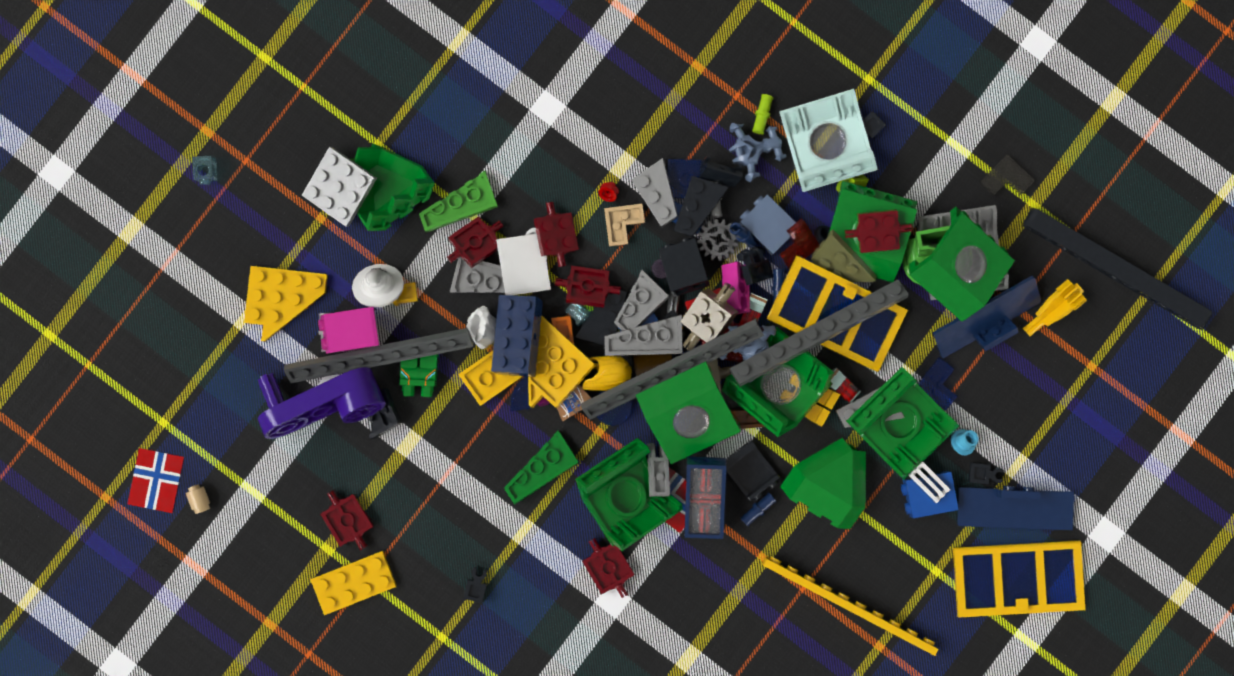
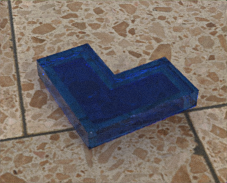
M938 357L917 384L946 411L957 398V395L943 385L954 369Z

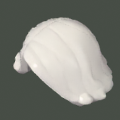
M485 306L477 308L468 317L466 325L473 341L481 349H485L494 343L497 320Z

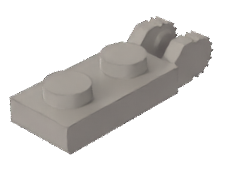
M649 443V497L670 496L668 458L660 445V457H655L654 443Z

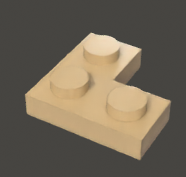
M634 204L604 208L609 247L628 245L626 225L645 223L643 205Z

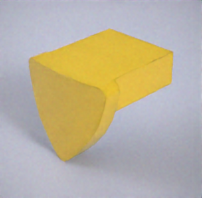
M416 282L404 284L403 292L393 302L395 306L403 303L418 302Z

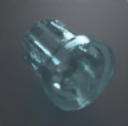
M572 303L566 309V312L576 321L575 323L578 326L585 322L591 314L589 309L586 310L580 304Z

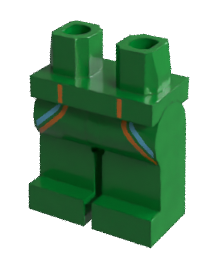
M439 354L421 357L420 366L419 358L401 361L400 385L402 386L403 396L414 397L415 386H422L421 397L433 396L434 387H437Z

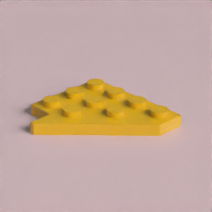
M251 266L244 323L263 325L261 341L266 342L326 294L328 275Z
M541 316L535 377H528L529 406L534 408L544 396L558 409L596 365L543 316Z

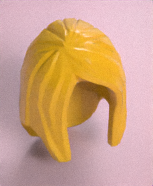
M620 355L589 358L591 361H598V363H594L596 366L593 368L598 373L593 378L585 380L582 388L583 390L590 391L610 390L631 379V367L627 360Z

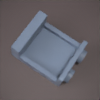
M767 194L764 198L760 196L753 203L755 207L751 211L747 209L740 216L742 221L739 224L748 228L751 234L772 256L800 226Z

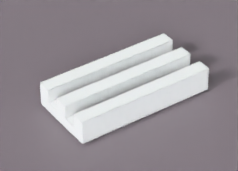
M921 462L908 475L935 503H938L950 491L924 462ZM921 468L943 488L942 491L920 470ZM916 473H918L937 492L938 495L936 497L915 476Z

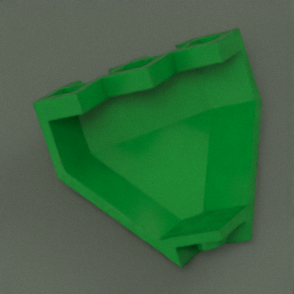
M372 143L371 147H358L355 158H350L377 177L357 212V215L368 231L387 230L391 227V222L398 217L402 219L413 211L412 207L420 201L424 203L430 198L435 183L422 165Z
M841 438L796 464L780 487L791 501L796 504L799 501L808 506L807 510L819 518L822 515L831 520V525L834 527L851 529L864 511L866 504V452L857 451L855 446L847 444Z

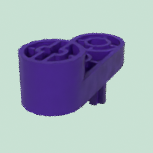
M368 367L345 372L286 401L282 396L273 373L265 374L258 379L269 409L260 414L257 419L267 439L286 436L336 412H339L344 423L357 422L376 414L386 405L372 370Z

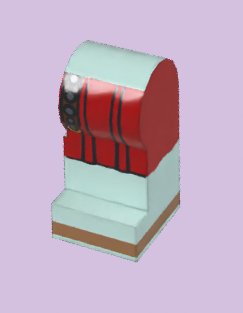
M751 293L750 312L743 313L738 326L740 327L754 319L758 321L767 299Z
M833 368L834 374L831 379L833 384L830 388L840 394L846 401L852 403L861 391L837 368Z

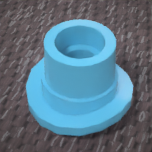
M959 429L951 436V444L954 450L964 456L971 454L975 450L979 440L978 435L972 430Z

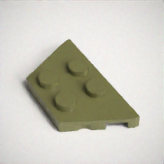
M834 230L829 232L827 239L823 240L820 247L812 254L811 260L817 266L852 283L876 281L877 275Z

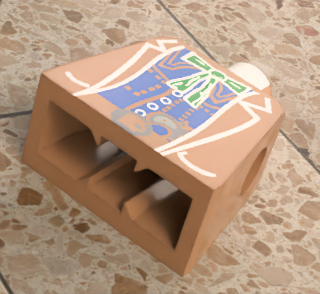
M580 384L557 409L562 421L582 410L581 403L591 399Z

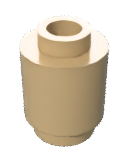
M197 484L189 487V492L185 494L191 510L198 514L210 509V501L204 486L200 487Z

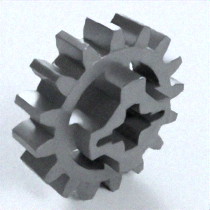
M715 219L714 224L708 221L707 228L705 226L701 227L704 232L698 233V236L702 238L697 241L698 244H702L699 250L706 251L705 257L710 254L711 260L717 256L718 260L721 261L723 255L726 259L729 258L728 252L732 254L735 252L732 247H738V244L734 242L737 240L736 236L730 233L729 230L732 224L729 223L726 226L725 220L718 223V220ZM718 227L715 233H707L710 229ZM725 230L729 233L730 239L726 238ZM717 235L721 236L720 239L723 240V242H720L718 245L715 244L716 241L713 240V238H716ZM705 240L710 242L711 250L707 247ZM723 246L728 247L727 250L718 253L719 248Z

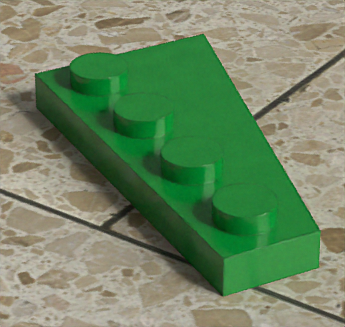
M559 430L504 487L513 504H517L579 463Z

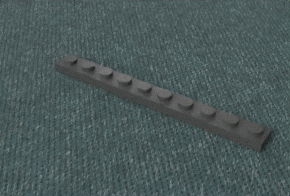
M896 280L730 368V372L741 387L908 298L909 294L900 281Z
M756 319L581 403V408L591 420L636 398V394L705 361L709 363L763 337L764 334Z
M468 328L285 364L284 372L290 383L341 374L357 368H371L471 348L474 341Z

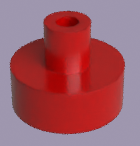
M614 182L603 183L598 191L600 198L607 202L615 201L619 193Z

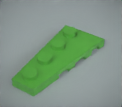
M483 171L478 177L469 180L464 186L456 191L454 190L449 196L437 201L419 213L424 230L427 233L497 208L498 205L487 174Z

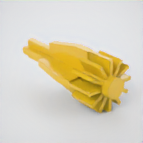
M1067 279L1056 288L1057 291L1035 313L1037 317L1026 325L1023 330L1029 336H1032L1043 325L1048 327L1067 316L1073 310H1077L1087 301L1082 295L1084 290L1077 283L1073 285Z

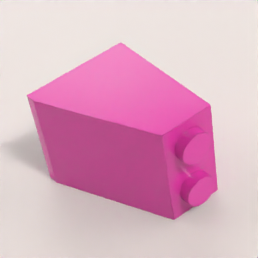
M374 307L324 314L318 320L319 330L323 331L321 345L326 354L360 350L379 345Z

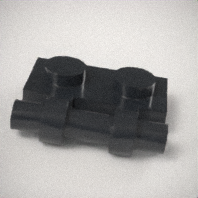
M752 247L750 250L745 249L737 254V259L745 262V266L741 268L746 285L773 278L769 259L764 260L763 254L765 251L762 247Z

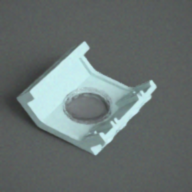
M854 89L779 111L803 192L878 170Z

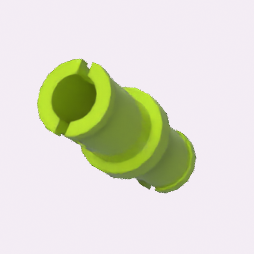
M767 94L761 95V101L758 110L755 112L756 119L752 132L756 134H764L767 119L771 115L769 111L773 100L772 96Z

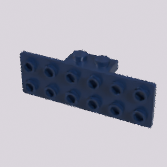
M1030 276L994 298L989 299L983 308L963 322L956 318L934 331L933 336L940 356L945 358L975 340L986 352L1019 333L1011 320L1041 303L1035 277Z
M1003 486V489L959 487L957 525L1073 530L1074 492L1035 490V487L1023 486V490H1017L1015 486Z

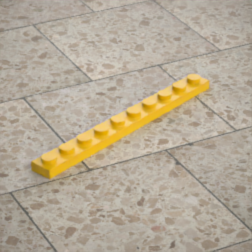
M772 556L770 559L764 558L763 566L934 656L936 655L938 648L934 646V641L926 637L922 640L917 637V632L909 628L906 631L900 628V623L892 619L889 622L884 620V615L875 610L872 613L865 610L867 606L858 601L855 604L848 601L850 597L841 592L838 595L831 592L833 588L824 583L821 586L814 583L816 579L807 574L804 577L797 574L799 570L789 565L787 568L780 565L781 561Z

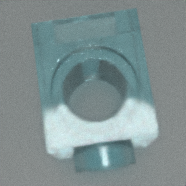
M192 157L193 180L200 182V185H210L211 181H217L215 157ZM208 166V173L202 176V168Z

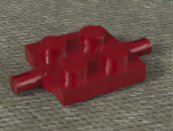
M554 202L546 203L548 215L534 219L541 257L548 255L557 256L558 267L566 266L564 254L579 250L572 213H555Z
M896 209L857 213V227L855 230H845V238L857 237L860 253L900 249V233L912 232V224L900 225L898 210Z
M479 216L448 237V241L455 249L453 253L447 256L448 261L452 263L461 257L471 268L482 262L498 250L495 232L503 228V224L498 221L490 227Z
M571 266V272L567 279L556 278L555 286L566 287V303L604 308L605 298L608 293L620 295L621 288L609 285V271Z
M334 490L327 495L332 505L320 515L339 546L341 547L347 542L355 540L360 550L367 547L361 536L365 531L374 527L356 495L352 494L346 499L339 500Z
M596 538L588 541L594 552L591 556L582 560L601 595L609 590L617 589L621 598H624V594L627 596L628 593L623 584L635 574L621 550L615 545L612 547L611 544L600 547Z

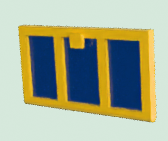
M796 256L767 319L798 333L872 292ZM895 304L820 345L878 372L908 310Z
M1080 540L953 548L957 617L1085 610Z

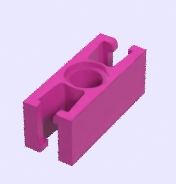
M733 262L722 265V287L725 283L731 284L730 288L732 286L735 288L727 303L739 312L738 314L750 312L749 285H746L741 268L745 264L741 265L740 262Z

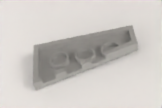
M459 257L450 293H505L501 266L482 261L471 268L464 259Z
M682 315L605 335V356L682 354V323L680 322Z

